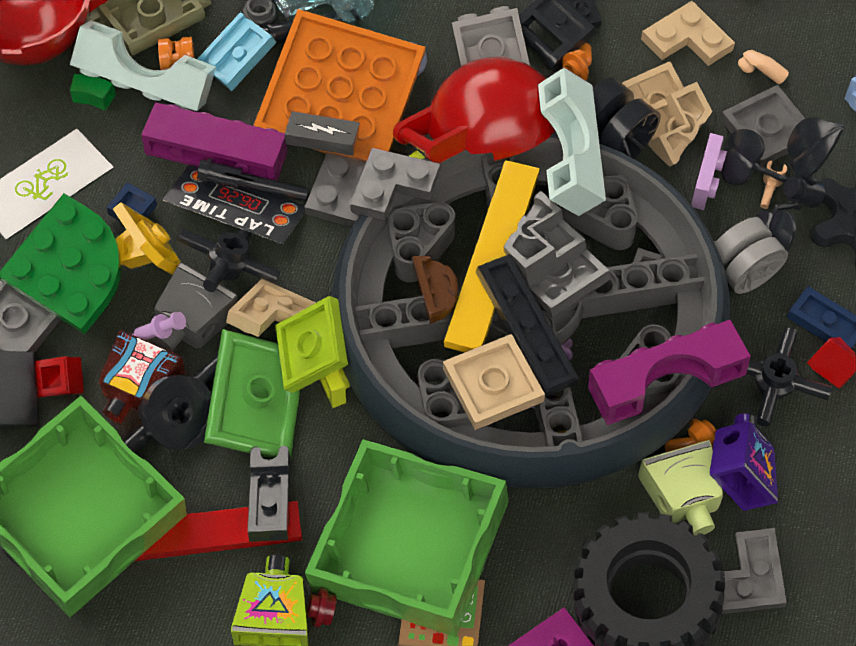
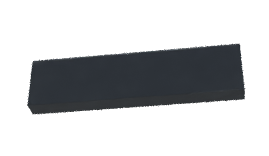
M509 254L478 266L476 274L509 335L512 334L540 384L545 397L576 385L579 377L512 256Z

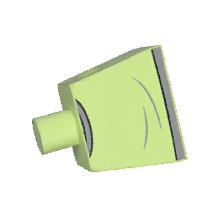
M709 440L643 459L638 474L641 483L660 513L672 516V523L674 524L682 520H688V523L693 526L694 536H697L699 533L705 535L715 528L710 513L718 510L723 498L722 488L710 476L713 450Z

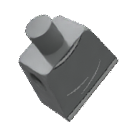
M181 262L158 300L154 311L155 315L163 314L170 318L173 312H181L186 318V326L181 330L173 328L168 338L160 339L156 337L154 339L156 344L170 353L173 352L181 340L194 348H202L228 324L226 323L228 311L238 302L237 294L220 284L214 292H208L203 287V282L207 277Z

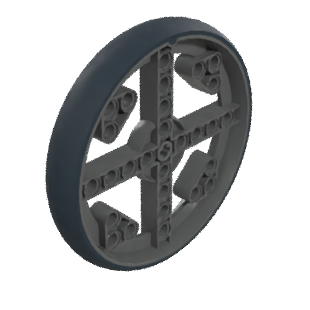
M552 133L549 139L535 148L519 155L494 161L493 153L473 155L464 150L439 163L440 174L430 200L396 192L386 220L360 214L342 246L334 271L331 296L338 299L345 341L348 365L342 369L355 395L372 418L390 436L423 460L439 465L457 466L505 480L507 487L524 489L558 488L586 483L630 467L658 450L689 422L709 394L711 387L698 377L683 373H673L659 377L667 379L668 382L655 380L648 386L645 391L641 414L608 426L603 417L579 426L571 389L568 387L551 394L558 396L559 399L550 400L545 397L544 402L534 406L540 432H516L492 428L494 422L475 430L443 370L442 360L431 359L425 361L418 370V386L399 364L392 348L445 340L455 307L444 319L430 324L422 296L383 302L384 286L392 262L395 273L400 280L405 282L418 281L413 262L405 259L412 258V256H430L431 260L437 261L455 238V212L449 203L474 192L484 190L489 208L505 160L540 168L536 185H548L547 170L563 161L562 145L558 135ZM599 144L606 201L580 216L562 207L563 220L575 229L614 250L629 248L634 242L636 226H638L654 243L663 259L607 267L610 271L609 281L553 318L538 303L560 345H563L570 339L582 318L677 304L675 335L685 336L698 331L706 324L713 322L719 324L730 320V295L722 259L709 230L697 212L681 193L650 168L622 152ZM632 285H638L641 288H635ZM595 291H604L606 293H597ZM496 310L487 334L492 341L509 335ZM420 318H426V319H428L427 321H424V322H419V321H417V319H420ZM383 324H391V325H392V326H390V327H381V325H383ZM660 325L645 326L640 330L620 359L629 356L636 349L663 344L671 337L669 331ZM433 380L442 382L439 385L428 384V382ZM439 412L449 414V416L444 418H438L434 415ZM556 427H562L566 429L567 432L557 433L552 429Z

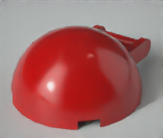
M0 0V62L28 66L48 62L58 57L76 41L79 28L85 24L88 13L108 0Z
M485 57L473 60L459 67L443 81L432 100L431 106L397 123L393 129V137L401 144L409 143L424 152L426 158L434 163H442L464 150L473 155L493 153L494 161L519 155L535 148L549 139L552 133L556 132L540 109L538 84L546 80V78L528 64L507 57ZM429 133L430 137H432L434 140L431 141L430 139L424 137V135Z

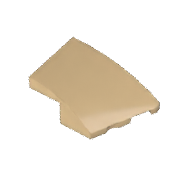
M669 61L624 81L622 84L634 93V99H643L661 114L659 126L648 145L670 167L680 160L679 157L688 144L693 141L699 128L706 122L712 110L698 83L695 82L683 87Z

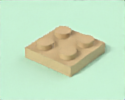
M512 334L443 361V370L475 430L544 402L545 394Z

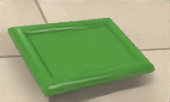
M222 330L204 443L250 454L252 448L258 447L262 457L271 459L278 456L281 446H287L291 459L300 390L294 393L284 390L278 343Z

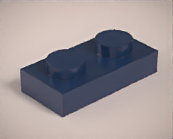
M807 286L789 310L787 318L825 342L830 338L841 337L853 350L856 346V315Z

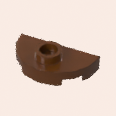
M412 256L414 270L429 322L433 324L444 319L454 309L458 299L457 277L451 267L448 265L445 267L442 263L431 260L430 256Z

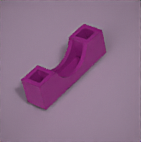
M731 320L719 324L713 322L704 325L694 333L685 336H672L663 344L652 348L642 347L636 349L624 358L600 362L593 369H590L588 389L608 426L641 414L645 391L659 377L673 373L689 374L698 377L712 388L745 376L751 356Z

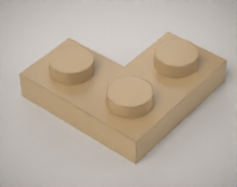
M690 1L643 30L641 40L661 60L687 45L708 66L732 52L735 42L693 1Z
M261 279L228 311L226 323L239 328L245 333L259 337L274 321L281 322L316 302Z

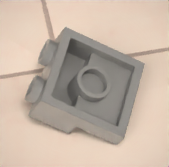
M508 6L492 9L490 14L478 17L475 13L465 14L458 17V21L452 22L461 66L480 58L497 56L518 60L530 66L517 8L509 9Z

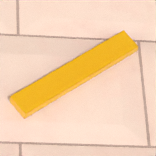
M505 160L444 340V347L468 352L484 345L494 316L495 307L480 282L476 269L482 264L506 256L503 247L511 234L517 231L521 218L527 214L540 168Z

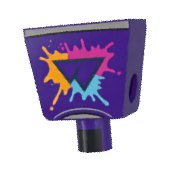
M739 414L734 419V425L719 428L716 431L710 466V476L743 511L778 503L774 448L757 429V418L751 414Z

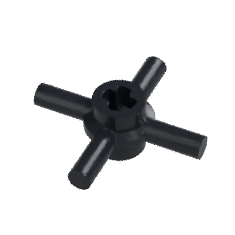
M239 228L236 233H223L216 242L185 229H182L178 236L177 242L208 255L211 272L203 282V287L208 292H214L222 280L230 281L237 279L242 271L273 284L277 283L281 271L251 259L248 252V240L253 233Z
M790 327L784 328L776 354L764 358L759 363L749 361L746 374L755 377L758 389L763 394L756 417L757 424L767 427L770 425L777 400L791 394L794 390L827 401L832 391V386L799 376L796 364L790 358L798 332Z

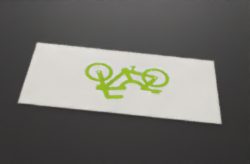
M75 129L0 179V233L5 239H8L48 212L63 193L72 196L112 169L113 166L78 129Z

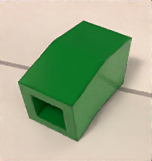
M74 74L70 88L73 103L89 104L106 111L116 96L114 85L100 77H90L84 74Z

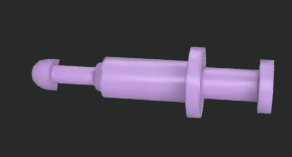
M181 312L171 313L170 318L159 314L152 318L151 323L136 328L131 335L143 341L153 337L165 339L171 335L173 328L175 330L183 329L186 326V318ZM119 335V336H122L123 338L125 337V339L128 338V335H126V336H125V335ZM118 337L120 343L125 345L126 341Z

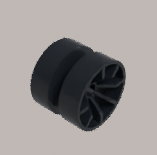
M610 77L593 88L599 144L635 159L654 136L660 123L661 114L643 99H634V93L616 78Z

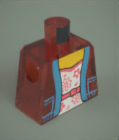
M120 330L99 380L103 395L110 399L103 410V414L114 422L122 423L130 409L138 412V407L143 401L145 393L153 383L170 375H185L182 356Z

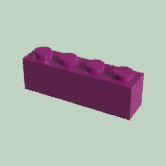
M155 102L141 134L146 155L199 167L201 159L208 160V158H213L215 163L236 168L240 167L243 168V173L276 181L288 153L285 133L278 132L273 128L264 129L248 125L240 120L231 121L214 117L206 112L198 113L185 110L173 104L165 105Z

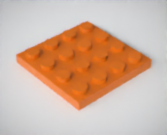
M298 9L253 126L264 129L273 128L278 132L285 133L292 111L360 122L354 155L329 153L367 162L372 148L390 152L395 140L393 129L397 123L401 122L425 55V47ZM317 150V151H320V152H323V153H327V152H328V151Z

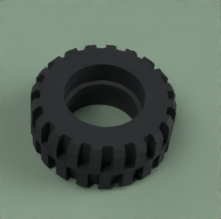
M649 512L637 513V519L630 521L625 515L615 519V527L612 529L608 525L596 531V541L587 540L582 548V558L577 559L574 568L575 613L577 621L581 622V629L587 639L590 641L594 640L595 646H708L710 635L716 634L720 625L725 597V574L720 571L721 560L717 551H709L710 541L702 533L695 537L692 534L693 526L682 520L679 525L672 523V516L660 513L659 519L649 518ZM641 565H654L672 572L680 579L686 589V598L678 610L666 617L641 619L626 613L614 602L611 595L612 584L619 575L628 569Z

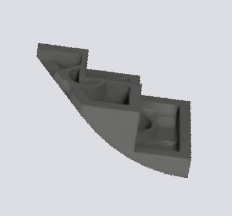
M542 191L537 193L534 197L533 207L527 216L521 218L517 231L511 234L503 248L506 255L510 254L534 298L553 318L609 281L610 271L586 249V240L563 220L562 209Z

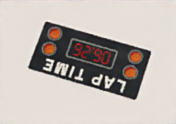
M189 165L163 198V201L279 243L285 242L305 213V205L272 193L239 186L237 190L211 182L205 185L202 180L197 179L199 167Z

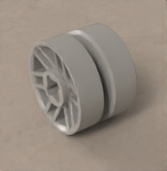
M758 217L749 218L736 224L715 242L722 259L727 282L738 294L749 292L768 281L780 270L788 257V252L775 237H772L771 231Z

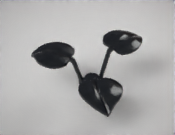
M815 117L800 121L793 129L787 144L788 153L792 156L789 165L796 174L790 178L757 163L765 152V143L762 137L755 131L749 129L736 130L730 134L726 144L723 146V150L727 151L721 174L723 179L729 184L736 186L745 184L751 178L754 169L785 183L783 191L791 203L776 205L772 213L761 211L756 217L764 222L771 231L772 237H775L787 252L795 237L796 222L793 216L784 210H801L802 205L815 208L822 203L825 197V187L822 182L810 176L822 167L833 151L845 128L843 125Z

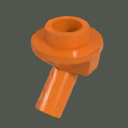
M585 43L578 50L569 52L563 57V68H566L585 81L588 79V67L592 62L591 45Z
M692 419L688 429L689 437L670 439L665 443L666 453L707 440L710 441L713 449L717 430L707 420Z

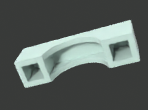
M92 20L80 26L70 65L80 68V72L90 77L102 76L110 79L111 83L119 88L130 89L132 87L142 91L143 96L157 101L164 99L182 109L194 110L196 112L206 104L216 66L186 55L176 61L169 69H147L135 62L127 52L122 31Z
M563 68L538 84L541 113L554 127L563 150V161L547 170L549 199L580 216L606 201L593 87L590 83Z

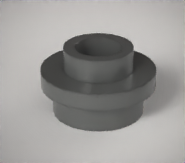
M248 0L243 8V14L247 19L260 27L264 26L265 23L273 22L276 17V7L271 0Z

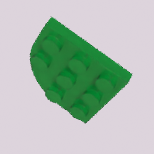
M63 193L1 269L0 280L81 333L86 334L110 303L118 288L122 271L119 246L110 227L98 214Z

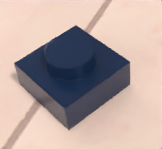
M127 182L109 203L107 211L108 215L120 221L113 208L122 202L147 218L157 206L155 197Z

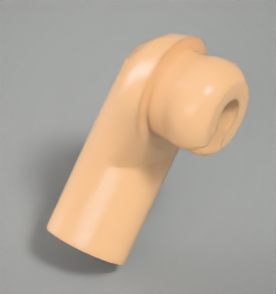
M754 50L744 52V56L738 61V66L745 73H752L757 68L778 85L783 83L789 74L788 70L774 59Z

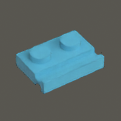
M240 12L197 60L216 66L214 78L232 91L277 42L269 33L253 21L247 19Z

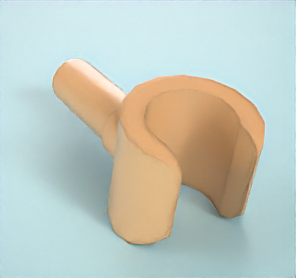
M770 160L766 165V168L772 170V160ZM784 164L782 171L777 173L785 176L787 166ZM764 174L763 181L766 185L760 207L768 209L775 188L779 187L783 182Z

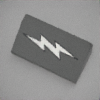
M292 111L285 131L286 145L353 156L360 122Z

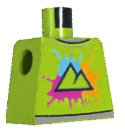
M270 555L266 558L265 573L247 574L231 627L234 645L309 646L303 577L288 575L290 562L288 557Z

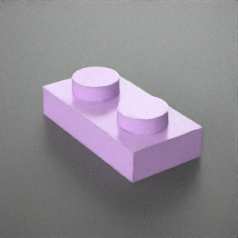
M710 133L691 203L693 208L704 210L707 197L715 198L719 178L713 177L714 171H722L727 151L720 150L724 136Z

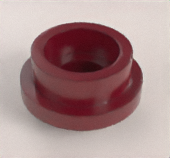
M320 588L317 595L311 594L306 616L312 618L313 627L319 628L321 624L330 626L336 607V595L329 594L325 588Z

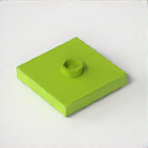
M328 296L275 325L284 390L294 393L348 365L338 299Z

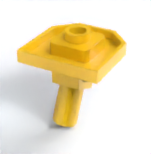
M120 202L113 208L127 229L116 238L120 252V264L133 269L154 263L157 267L173 275L181 261L168 243L171 239L168 233L158 223L155 224Z

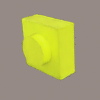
M342 368L319 379L332 408L346 403V389L350 387V384Z

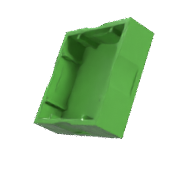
M82 396L42 427L24 448L0 462V546L69 618L187 515L185 498L148 461L132 452L122 441L118 432Z
M363 439L344 481L338 507L325 525L305 571L312 592L318 593L320 588H325L329 594L336 595L337 600L457 637L509 502L506 481L457 466L434 464L412 453Z

